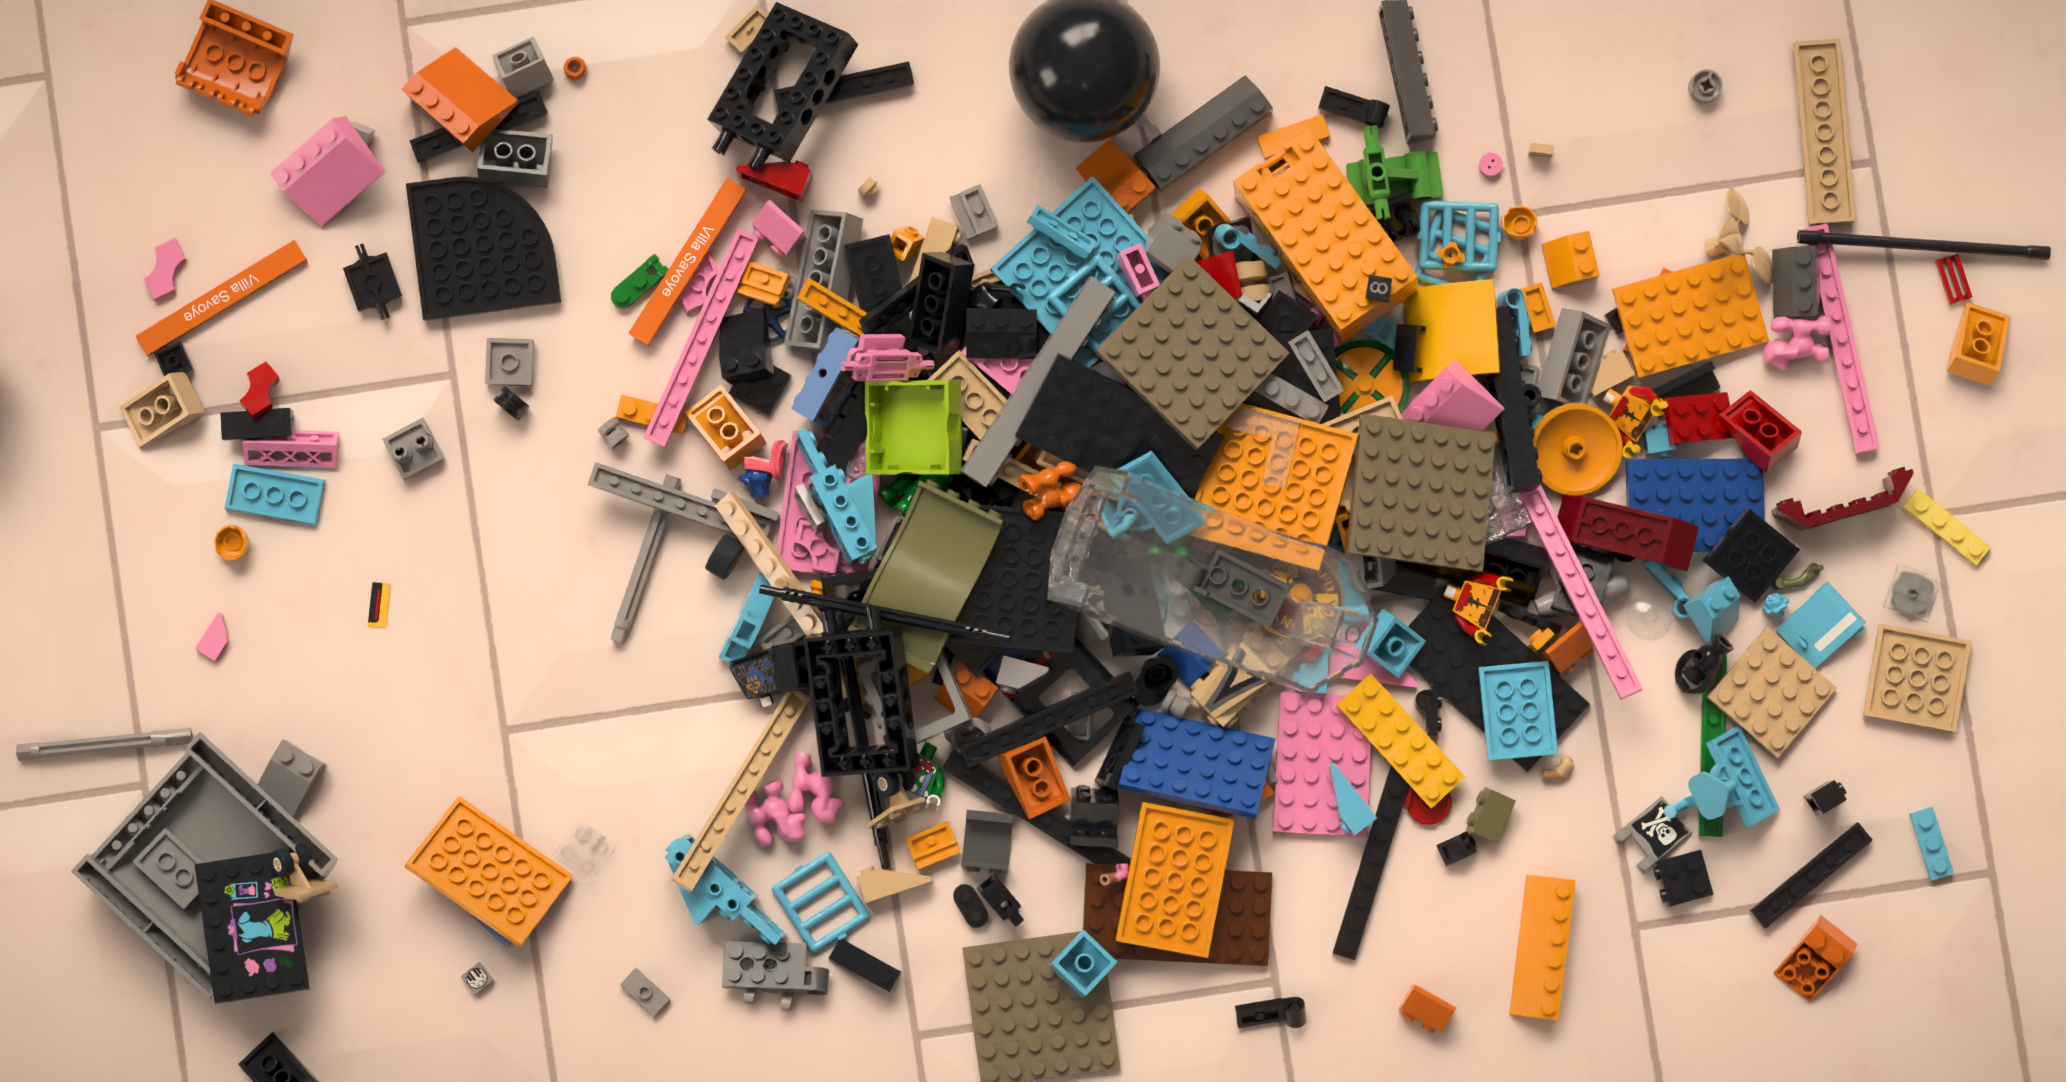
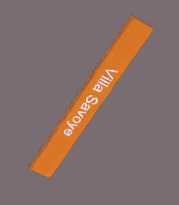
M728 177L726 178L630 329L629 335L647 346L651 344L748 190Z
M293 240L136 335V338L146 355L150 356L304 263L307 259L297 242Z

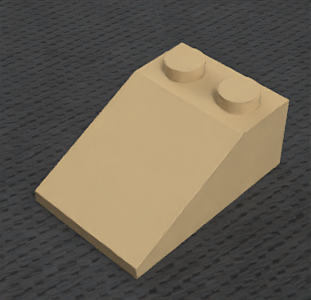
M185 372L167 374L120 406L139 447H143L189 424L205 413Z

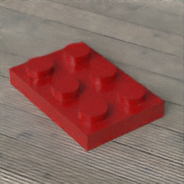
M1728 392L1663 399V401L1668 403V407L1664 408L1669 445L1733 438L1719 419V414L1730 406Z

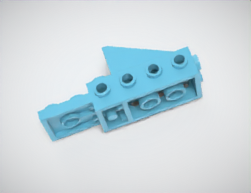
M805 427L798 430L794 439L813 476L809 477L807 485L813 492L818 507L823 510L826 522L849 566L857 562L860 565L867 563L873 559L872 557L877 549L873 477L871 473L845 485L847 479L841 468L837 470L836 466L833 465L826 469L827 460L822 452L818 453L815 446L817 441L812 431L807 432Z
M690 834L682 836L681 839L673 840L665 849L668 853L664 858L668 861L673 875L696 840ZM715 856L709 862L692 892L678 885L692 919L697 926L705 922L714 910L719 907V913L728 920L730 918L736 920L742 915L744 917L742 919L743 922L752 929L755 926L761 932L760 937L768 944L773 943L776 945L787 935L753 904L758 895Z

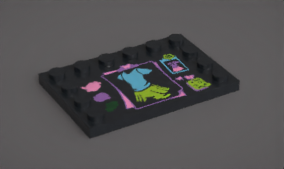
M272 852L194 864L215 1005L310 990L297 902L294 899L284 900V897L275 896L274 890L290 886L291 882L289 876L280 878L274 873L270 862Z

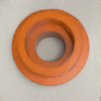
M571 57L566 60L563 69L569 79L579 80L586 74L587 66L583 59ZM574 65H578L580 67L579 71L576 73L571 71V68Z

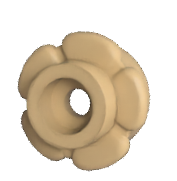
M869 177L858 189L862 194L861 197L863 198L866 195L870 198L878 189L876 186L878 181H874Z

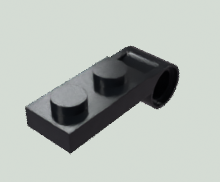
M1325 86L1318 106L1320 110L1370 126L1376 125L1378 128L1384 127L1390 105L1374 99L1368 100Z
M1300 997L1277 998L1235 1005L1238 1028L1286 1021V1024L1291 1028H1300L1307 1021L1305 1002Z

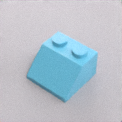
M1728 576L1710 583L1683 605L1707 645L1712 642L1717 633L1723 634L1738 621L1741 596Z
M1382 609L1355 647L1399 678L1426 640L1396 616Z
M1082 930L1048 966L1072 990L1083 998L1114 967L1117 961L1085 930Z

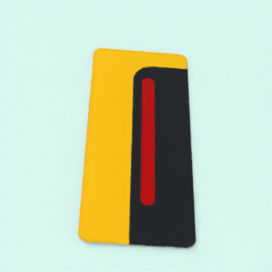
M372 583L368 617L369 627L386 628L391 586L389 583Z

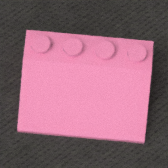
M342 116L331 119L270 172V175L282 192L321 227L382 176L385 170L348 118Z
M1455 359L1401 413L1403 420L1483 431L1505 408Z

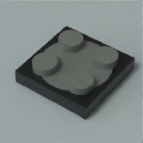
M1248 216L1204 227L1209 257L1233 251L1235 263L1257 261V255L1240 243L1234 249H1227L1218 243L1214 236L1216 228L1221 224H1229L1246 236L1249 232L1253 234L1251 220ZM1232 232L1226 233L1224 241H1228L1231 238Z

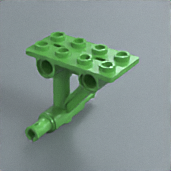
M1369 126L1363 127L1366 145L1363 151L1364 159L1359 160V162L1347 163L1346 171L1349 183L1365 205L1368 207L1374 204L1376 220H1382V211L1384 220L1390 219L1388 199L1410 191L1414 201L1443 197L1438 153L1436 151L1427 153L1425 151H1415L1404 156L1385 158L1384 148L1379 144L1378 126H1372L1371 134Z

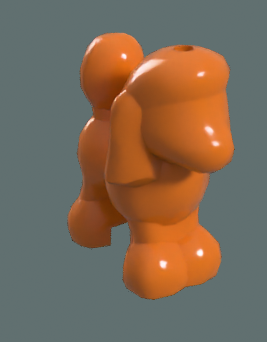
M1062 461L1053 469L1046 468L1037 474L1021 475L1018 478L1020 488L1022 490L1029 489V495L1037 494V497L1023 502L1022 506L1025 514L1033 520H1040L1047 508L1061 506L1063 512H1072L1077 505L1084 503L1087 499V494L1081 484L1068 481L1057 486L1060 477L1075 475L1077 471L1076 465L1070 461Z

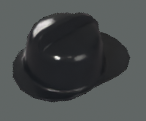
M1161 655L1146 660L1141 667L1140 675L1135 681L1139 694L1134 695L1135 700L1144 706H1153L1159 703L1179 677L1180 669L1178 664L1173 659Z

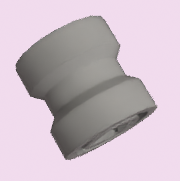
M616 417L605 422L597 430L602 437L607 439V444L611 449H614L629 437L628 432L619 426L620 422Z
M1170 689L1160 710L1165 713L1171 710L1173 716L1180 720L1190 699L1185 696L1180 697L1174 690Z

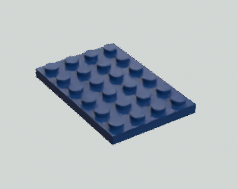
M1750 459L1625 460L1627 507L1673 517L1699 526L1693 552H1710L1747 507L1765 520L1763 470Z
M1139 708L1135 722L1146 727L1128 765L1123 766L1118 789L1248 818H1257L1275 738L1221 726L1215 727L1212 724L1185 718L1179 720L1172 715Z

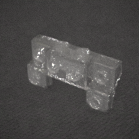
M1495 451L1485 545L1505 539L1507 534L1527 528L1531 522L1521 502L1519 492L1508 494L1503 465Z

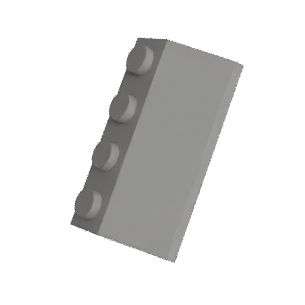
M1561 309L1538 384L1542 395L1541 399L1558 406L1569 403L1587 404L1609 332V324L1583 311Z

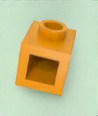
M904 226L894 230L891 242L895 257L903 262L915 258L925 237L920 235L919 231L912 226Z

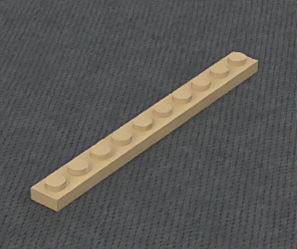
M790 691L785 694L671 881L692 892L809 702V696L801 691Z

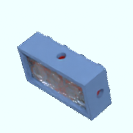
M837 327L830 333L824 350L817 356L812 372L806 376L801 392L794 398L792 410L825 427H829L835 415L838 417L841 415L838 410L847 395H852L850 390L856 382L852 378L853 371L841 370V362L846 361L850 349L858 347L860 340L858 336Z

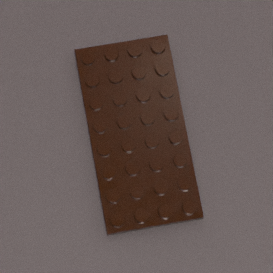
M1086 863L1082 930H1085L1114 959L1268 966L1272 872L1225 870L1208 958L1116 941L1115 938L1127 878L1113 885H1102L1100 876L1116 872V865Z

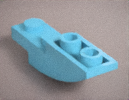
M758 573L718 655V658L730 663V661L746 655L748 650L751 649L769 611L774 596L759 594L761 584L771 586L763 573Z

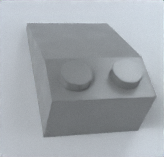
M282 739L264 770L258 785L292 817H295L326 764L289 741Z

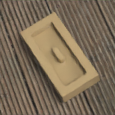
M757 4L725 36V39L743 54L752 44L768 14Z

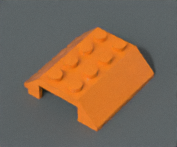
M207 0L199 18L202 21L188 55L184 62H179L175 71L176 85L190 91L193 87H196L195 93L211 100L214 96H217L216 102L232 109L235 105H238L237 111L252 117L255 113L260 114L269 103L288 61L294 34L215 0Z

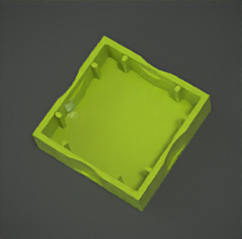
M961 380L865 381V415L867 420V437L865 441L866 475L869 473L871 475L962 474L960 472L962 469Z

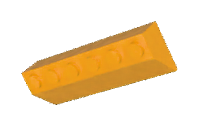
M1526 875L1509 1014L1559 1020L1576 880Z

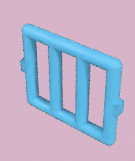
M1422 201L1420 204V232L1417 234V240H1419V268L1423 270L1495 272L1498 262V243L1501 242V233H1498V204ZM1430 210L1443 211L1442 249L1452 242L1453 211H1466L1465 262H1457L1451 269H1446L1443 266V261L1428 260ZM1476 212H1490L1488 263L1474 262Z
M1436 210L1429 230L1428 260L1442 261L1437 256V253L1432 251L1436 238L1443 241V231L1439 230L1443 221L1442 210ZM1453 211L1452 220L1466 224V215ZM1476 219L1475 228L1489 233V223ZM1498 226V233L1502 234V228ZM1452 234V242L1457 243L1459 247L1465 248L1466 239ZM1475 242V252L1484 255L1482 262L1488 263L1489 243L1488 246H1484ZM1418 261L1415 269L1418 281L1430 285L1452 283L1424 273L1425 270L1419 268ZM1461 271L1475 276V281L1486 280L1488 272Z
M1095 255L1077 272L1074 270L1067 276L1068 279L1048 296V301L1063 317L1068 308L1059 298L1098 266L1107 276L1101 283L1107 287L1114 284L1121 292V295L1113 302L1108 311L1103 310L1099 316L1102 320L1098 326L1126 302H1129L1135 310L1142 302L1137 297L1135 298L1133 292L1101 255ZM1091 328L1087 334L1089 340L1086 345L1094 353L1111 335L1098 344L1090 335L1094 331Z
M825 852L805 866L800 865L794 869L796 872L772 887V892L812 953L820 951L837 939H843L847 936L846 933L870 918L868 910L830 852ZM827 863L834 875L790 902L783 890ZM839 883L846 895L802 922L795 910ZM852 903L858 915L815 942L808 930Z

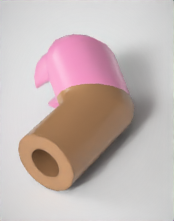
M1117 864L1116 872L1102 874L1100 876L1101 884L1113 885L1127 878L1128 864Z

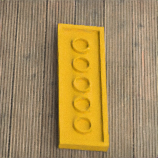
M1371 673L1336 704L1430 809L1465 778L1463 773Z

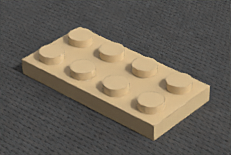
M960 350L928 379L961 380V421L980 440L1007 401Z

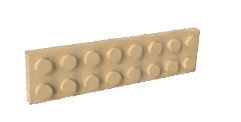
M1840 38L1793 42L1808 225L1855 222Z

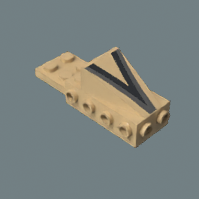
M1263 625L1254 632L1250 629L1241 638L1243 643L1237 648L1233 645L1224 654L1227 658L1221 664L1216 662L1207 670L1210 675L1204 681L1200 677L1191 686L1193 691L1190 695L1193 698L1190 701L1199 710L1204 708L1209 713L1207 719L1215 727L1218 725L1230 727L1239 718L1236 714L1242 708L1247 711L1256 702L1253 698L1259 692L1263 695L1273 685L1270 681L1275 676L1280 679L1289 670L1287 665L1309 643L1284 641L1271 634Z

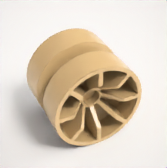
M1243 261L1236 263L1242 295L1245 294L1252 300L1260 303L1269 291L1272 293L1269 284H1257V282L1268 277L1265 261Z

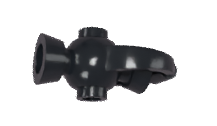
M1717 633L1711 642L1712 646L1705 645L1697 650H1689L1679 658L1675 668V682L1682 693L1701 694L1712 686L1717 670L1723 664L1722 655H1726L1734 650L1732 644L1724 636ZM1692 658L1694 665L1690 664L1684 667L1688 660ZM1682 673L1691 683L1695 685L1700 684L1703 678V673L1706 674V677L1699 687L1695 689H1690V686L1682 677Z

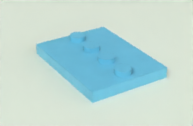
M1549 661L1479 667L1487 761L1558 754Z

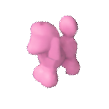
M1822 315L1814 319L1796 318L1794 320L1787 317H1777L1771 321L1770 327L1773 332L1782 333L1790 329L1793 331L1794 336L1787 342L1782 339H1775L1769 342L1763 351V361L1766 364L1777 365L1780 370H1786L1789 367L1790 359H1802L1809 355L1815 356L1819 362H1828L1829 349L1826 347L1827 344L1814 343L1811 336L1813 331H1817L1822 335L1830 334L1831 323L1828 316Z
M796 753L794 757L796 771L792 779L793 791L788 797L789 809L794 813L801 812L804 808L802 794L804 791H811L816 796L811 807L815 818L823 823L831 824L835 822L837 812L845 805L841 798L831 796L834 790L831 776L822 777L821 771L808 774L806 769L810 766L811 755Z
M781 779L764 786L768 799L761 806L756 803L758 798L757 792L754 789L744 807L748 812L750 823L755 827L757 842L763 847H768L773 843L771 833L765 828V823L769 820L778 824L777 832L783 840L798 842L804 839L806 834L803 824L806 816L800 812L792 814L788 804L781 799L780 793L783 789Z

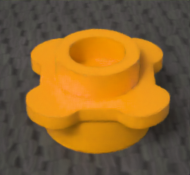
M1450 242L1444 249L1440 248L1437 251V256L1444 262L1443 266L1446 269H1451L1455 263H1461L1464 260V254L1460 253L1455 242Z

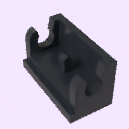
M1397 324L1393 363L1394 371L1422 373V368L1416 367L1419 331H1426V326Z

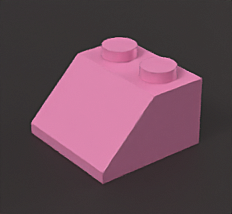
M770 200L752 223L755 228L753 233L762 241L766 238L772 244L770 248L779 256L784 254L788 257L805 239L804 230Z

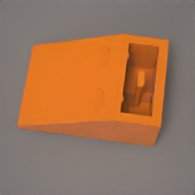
M1820 915L1773 973L1807 1001L1811 1002L1854 955L1857 943Z

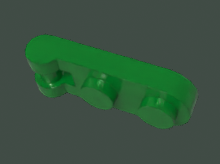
M656 253L650 256L640 267L612 290L611 300L617 308L625 309L630 307L664 278L669 269L659 262L660 258ZM651 267L657 272L653 277L647 272Z

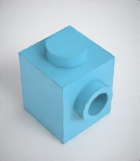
M1666 424L1653 425V430H1646L1642 433L1646 456L1657 454V458L1669 457L1671 452H1674L1676 446L1679 445H1669Z

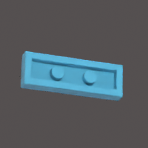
M1039 205L1036 206L1027 220V223L1032 225L1034 229L1045 233L1055 242L1064 245L1072 250L1074 254L1084 259L1088 257L1096 244L1095 240Z
M1933 807L1909 813L1930 881L1954 874Z

